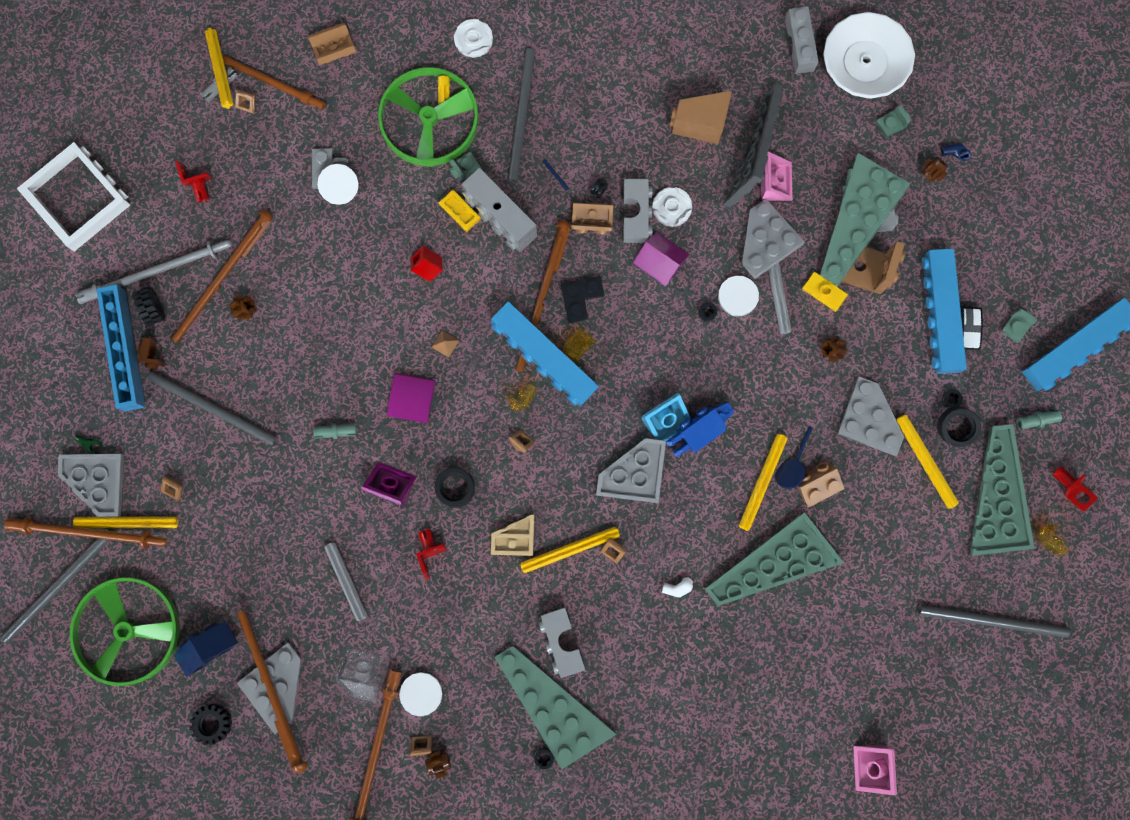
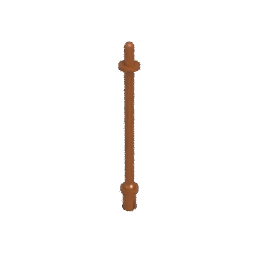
M7 517V520L4 522L5 530L21 531L23 534L39 531L140 543L142 549H148L150 545L165 546L167 544L166 538L152 536L150 531H144L142 535L35 523L32 518L28 517L24 519Z
M389 669L385 688H382L381 693H383L384 702L355 817H349V820H366L364 819V814L392 701L399 695L397 690L402 675L400 671Z

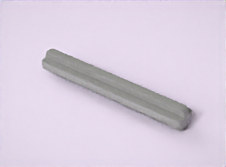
M778 262L768 272L780 334H787L791 332V324Z
M336 543L327 544L324 548L356 620L361 621L368 617Z

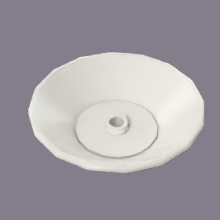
M872 12L853 14L837 23L826 38L823 53L827 72L837 86L852 95L870 99L888 96L902 87L913 71L915 60L912 40L902 25L886 15Z

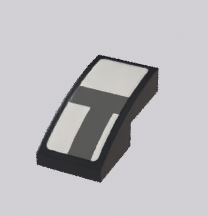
M960 306L964 348L967 350H981L983 333L982 307Z

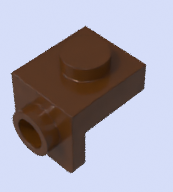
M142 337V342L138 346V361L148 369L157 370L158 366L165 367L164 362L154 359L157 342L151 338Z

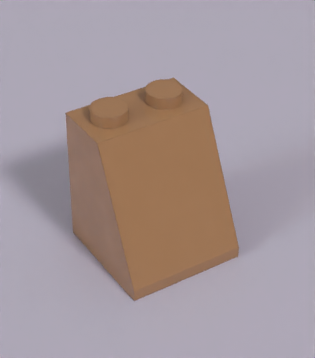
M726 91L680 100L678 107H674L669 126L673 127L672 134L719 144L732 92Z

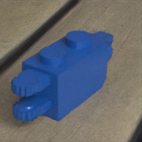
M724 402L714 408H701L696 412L697 415L691 420L686 419L679 425L680 428L676 430L677 433L666 441L667 445L672 446L682 439L684 444L673 451L675 457L680 456L687 450L696 453L725 432L726 424L724 422L734 413V410L728 402Z

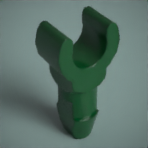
M79 435L74 437L77 442L86 448L89 454H97L92 451L94 444L102 446V443L96 440L91 441Z

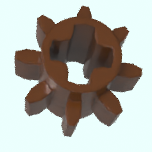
M936 157L934 160L929 158L922 165L925 168L922 174L931 182L935 180L939 182L948 174L945 171L948 168L947 164L939 157Z
M238 295L233 298L234 302L229 304L231 314L238 318L239 321L243 318L246 321L253 317L252 314L257 311L255 309V302L247 295L243 298Z
M839 336L825 338V342L821 346L823 357H829V362L844 359L843 355L848 351L845 344L846 341L839 340Z
M441 750L433 751L429 754L430 758L425 760L429 775L435 774L436 779L445 777L447 775L446 770L451 769L448 754H441Z

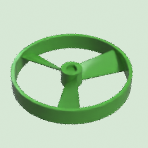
M419 68L401 75L387 88L379 105L378 120L384 140L397 156L415 165L437 166L448 163L451 159H456L470 146L478 128V109L472 91L457 75L439 68ZM434 75L448 76L450 80L460 85L464 90L434 108L431 106L422 108L402 91L399 86L416 77ZM388 100L418 114L422 125H424L416 158L398 150L385 134L383 115ZM474 109V124L465 142L452 153L433 159L432 127L440 119Z
M139 578L112 579L93 588L78 604L70 625V645L79 666L93 679L114 686L140 683L159 673L175 653L180 635L179 616L171 598L159 586ZM133 581L153 589L166 603L172 622L139 626L129 622L116 583ZM95 596L115 625L113 634L116 639L91 668L80 650L78 628L85 607ZM136 636L171 642L164 659L146 676L127 682L106 678L123 641L131 640Z

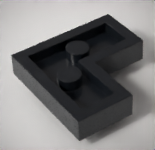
M601 276L561 283L568 324L588 320L585 300L605 296Z

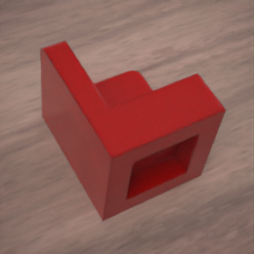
M422 246L411 257V271L429 282L443 270L442 257L425 246Z

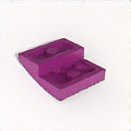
M395 373L387 416L428 423L436 380Z

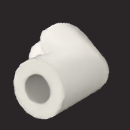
M685 577L676 586L664 582L662 593L682 597L692 590L693 581L689 577Z

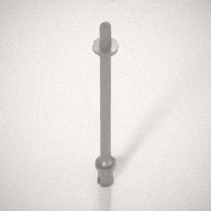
M225 240L212 245L210 241H207L206 248L105 285L93 284L91 288L76 292L75 296L80 297L77 299L80 304H84L96 298L98 299L97 288L116 284L123 287L211 255L213 259L217 258L216 252L231 247L232 242Z

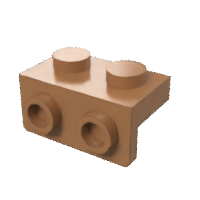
M345 23L308 36L319 65L330 63L333 60L356 52Z
M573 202L572 229L576 230V233H588V230L596 231V234H608V231H612L613 204Z
M829 461L820 463L814 469L806 472L804 480L797 486L803 502L808 508L845 489L838 469Z

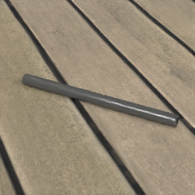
M527 48L525 52L508 174L509 182H512V180L514 182L518 181L535 50L532 48Z
M154 371L148 376L149 381L272 446L275 444L274 440H277L278 437Z
M97 538L0 636V639L9 644L110 540Z
M919 605L921 611L918 614L922 616L1069 638L1070 636L1069 627Z

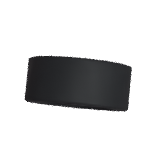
M954 406L946 409L938 419L937 429L941 438L955 447H965L977 440L981 432V422L975 412L965 407ZM958 414L967 416L971 422L969 433L960 439L953 438L947 431L949 420Z
M448 468L437 476L435 493L444 505L451 508H460L473 498L475 483L465 470ZM450 476H460L466 481V494L458 500H451L444 495L443 484Z

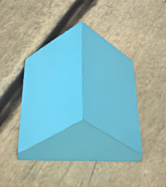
M679 393L648 411L641 418L653 438L667 441L677 433L676 430L680 428L679 425L686 419L691 420Z

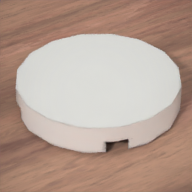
M478 19L465 20L459 24L454 34L455 46L465 56L472 58L480 57L487 53L492 46V30L488 24Z
M338 163L332 164L323 169L319 175L318 189L322 197L328 202L338 205L345 204L356 195L358 190L357 176L348 166Z
M664 188L657 193L653 200V214L665 226H679L686 222L691 215V198L687 192L680 188Z
M733 276L722 283L718 291V301L721 308L728 314L744 316L756 307L759 301V292L752 280L744 276Z
M420 672L412 674L401 685L399 694L401 704L412 715H429L441 703V684L437 678L429 673Z

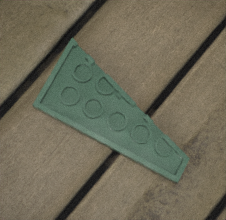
M857 154L820 276L837 287L840 285L910 187L909 182L863 155Z
M1013 424L990 427L969 556L1035 549Z
M804 512L707 586L705 591L715 604L720 606L843 564L844 562Z
M511 646L495 657L561 769H564L617 735L514 646Z

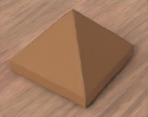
M236 89L235 108L254 114L255 95ZM247 100L250 101V106L241 103Z
M442 330L432 348L449 358L459 340Z
M518 430L509 438L513 447L524 453L535 444L522 430ZM518 437L524 440L527 443V445H524L520 440H518Z
M164 476L162 478L161 492L179 501L182 492L181 481ZM171 486L172 488L176 489V491H173L168 487Z
M609 538L600 552L615 563H618L627 550L619 542ZM612 547L617 550L618 556L609 551L608 548Z
M432 735L411 737L410 756H422L432 753ZM427 742L426 748H418L416 743Z

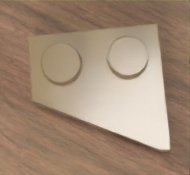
M534 515L527 516L518 522L491 533V555L533 556Z

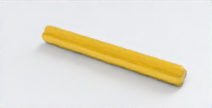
M208 28L205 31L221 106L230 109L234 103L217 31Z
M903 415L897 418L896 421L946 507L950 509L958 505V500L908 416Z
M777 434L739 523V527L743 530H750L788 439L783 434Z
M74 517L73 527L177 528L178 517Z
M609 528L520 563L521 569L524 573L605 543L609 538H618L620 536L618 528Z

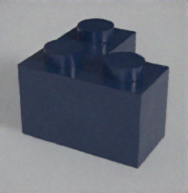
M226 622L219 625L213 623L204 629L205 632L201 634L199 632L193 633L186 638L187 641L178 646L179 650L173 656L186 677L201 670L213 659L225 654L238 644Z

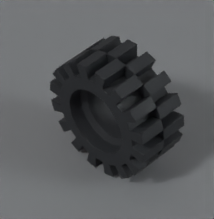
M151 286L132 293L134 305L137 307L136 310L139 311V316L147 326L165 320L166 317L160 299Z
M216 704L206 705L197 709L198 711L193 713L192 716L194 717L189 722L192 723V726L189 727V730H193L191 736L197 738L195 741L198 743L202 742L203 745H213L225 739L226 735L231 731L230 726H232V722H230L231 715H228V710ZM208 716L216 717L219 722L218 729L213 733L206 731L204 728V720Z

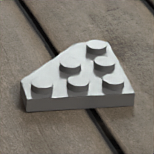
M767 199L754 206L749 212L742 265L754 279L804 245V240Z
M857 377L837 434L897 456L904 435L879 384L862 377Z
M646 438L598 475L596 495L659 503L666 441Z
M59 455L58 476L92 509V512L97 517H121L124 455Z
M290 642L265 660L288 724L294 719L299 674L302 664V658ZM256 667L237 684L275 735L278 731L274 721L278 720L268 697L265 683H261V676Z

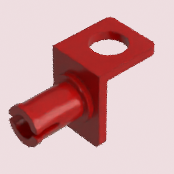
M175 161L182 184L193 187L197 203L203 202L204 199L205 201L209 200L210 198L204 183L206 180L213 179L209 173H204L187 178L184 165L179 161Z
M1063 466L1053 473L1052 476L1067 487V492L1064 496L1082 512H1085L1098 499L1094 493L1082 484L1086 475L1083 474L1080 478H1075ZM1085 493L1088 495L1089 501L1084 504L1077 501L1076 495Z
M426 529L425 533L423 531L418 533L424 550L416 554L423 576L427 580L430 577L424 559L447 551L444 544L435 545L431 529Z

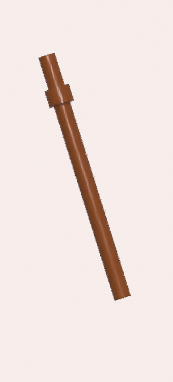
M222 54L224 64L300 99L306 105L311 104L322 110L326 107V102L313 97V94L307 91L302 92Z

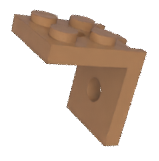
M896 242L886 253L866 247L857 260L864 263L865 270L857 271L853 265L842 282L882 294L887 288L891 287L893 282L896 283L900 271L897 268L905 257V252L903 251L905 244Z

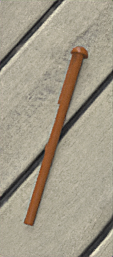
M261 210L258 212L260 215L259 219L171 338L176 343L180 341L215 291L219 290V284L229 274L240 257L245 258L272 221V215L269 211Z
M560 220L555 225L559 229L530 320L536 328L541 312L544 309L542 305L543 300L548 292L553 272H558L571 229L569 222L566 220ZM521 352L515 371L523 373L526 360L521 356Z
M245 610L238 612L237 616L260 673L261 683H265L268 697L278 720L274 721L291 769L296 773H302L306 770L308 761L303 762L250 622Z

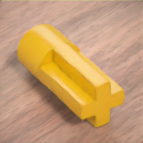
M448 76L438 77V105L450 98V78Z

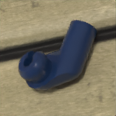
M960 143L940 148L942 156L953 155L961 161H968L972 156L970 150Z

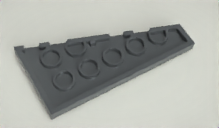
M775 83L764 95L757 114L760 117L750 132L754 136L751 142H747L736 169L739 173L729 187L730 190H733L732 194L724 200L723 206L732 207L746 193H750L753 186L757 183L759 184L764 178L765 173L763 170L768 161L767 152L772 144L770 139L775 130V119L779 113V110H777L778 104L782 99L781 91L783 86Z

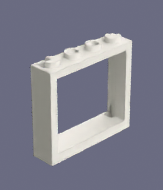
M73 142L17 189L62 242L75 252L127 209L130 204L126 201L128 196L121 188L117 190L114 187L116 182L108 174L105 176L101 172L104 168L96 160L91 161L89 158L91 156L90 152L84 146L80 148ZM76 157H79L115 200L70 235L34 192Z

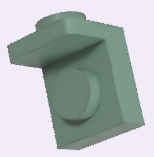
M899 105L894 111L877 119L876 124L884 137L888 138L906 128L911 120L908 111Z
M471 152L456 161L453 159L449 161L451 166L449 168L450 173L455 179L459 178L461 182L468 179L477 169H481V166Z
M1020 308L1012 314L1001 332L1016 343H1019L1028 329L1037 322V319L1033 317L1030 311Z

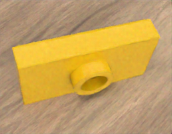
M454 190L438 202L466 233L481 220V217Z
M816 272L811 275L802 288L835 312L848 296L847 293Z

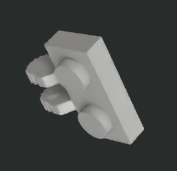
M332 148L312 149V188L318 189V178L323 169L337 163L348 165V159H333Z

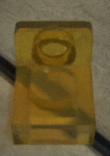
M579 328L566 341L562 352L577 365L581 357L594 345L596 340Z
M530 383L527 388L523 387L518 396L520 398L519 401L508 395L506 398L507 402L510 403L508 406L517 412L520 409L525 412L537 393V387Z
M1055 523L1044 525L1038 532L1040 537L1037 539V542L1055 556H1065L1070 549L1064 545L1065 542L1062 539L1052 536L1059 526Z

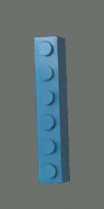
M954 249L929 250L922 257L921 264L922 268L926 270L923 284L924 288L928 289L925 303L926 308L930 309L927 323L928 328L932 329V336L930 337L931 349L934 348L932 367L936 369V374L961 373L967 367Z
M117 284L97 288L115 407L125 412L145 408L126 290Z
M1123 298L1111 305L1023 370V375L1036 391L1042 389L1047 391L1055 386L1056 383L1054 381L1056 379L1067 377L1072 373L1070 369L1075 365L1078 368L1088 361L1086 357L1091 353L1093 356L1104 349L1102 345L1106 342L1110 344L1120 337L1119 333L1121 331L1127 332L1130 330V303L1126 298Z
M509 302L491 319V328L498 335L503 334L507 338L506 342L513 349L518 348L522 352L521 356L528 363L533 362L538 367L536 370L543 377L548 376L553 381L551 384L559 392L563 390L568 395L566 398L574 406L577 404L581 406L599 387Z

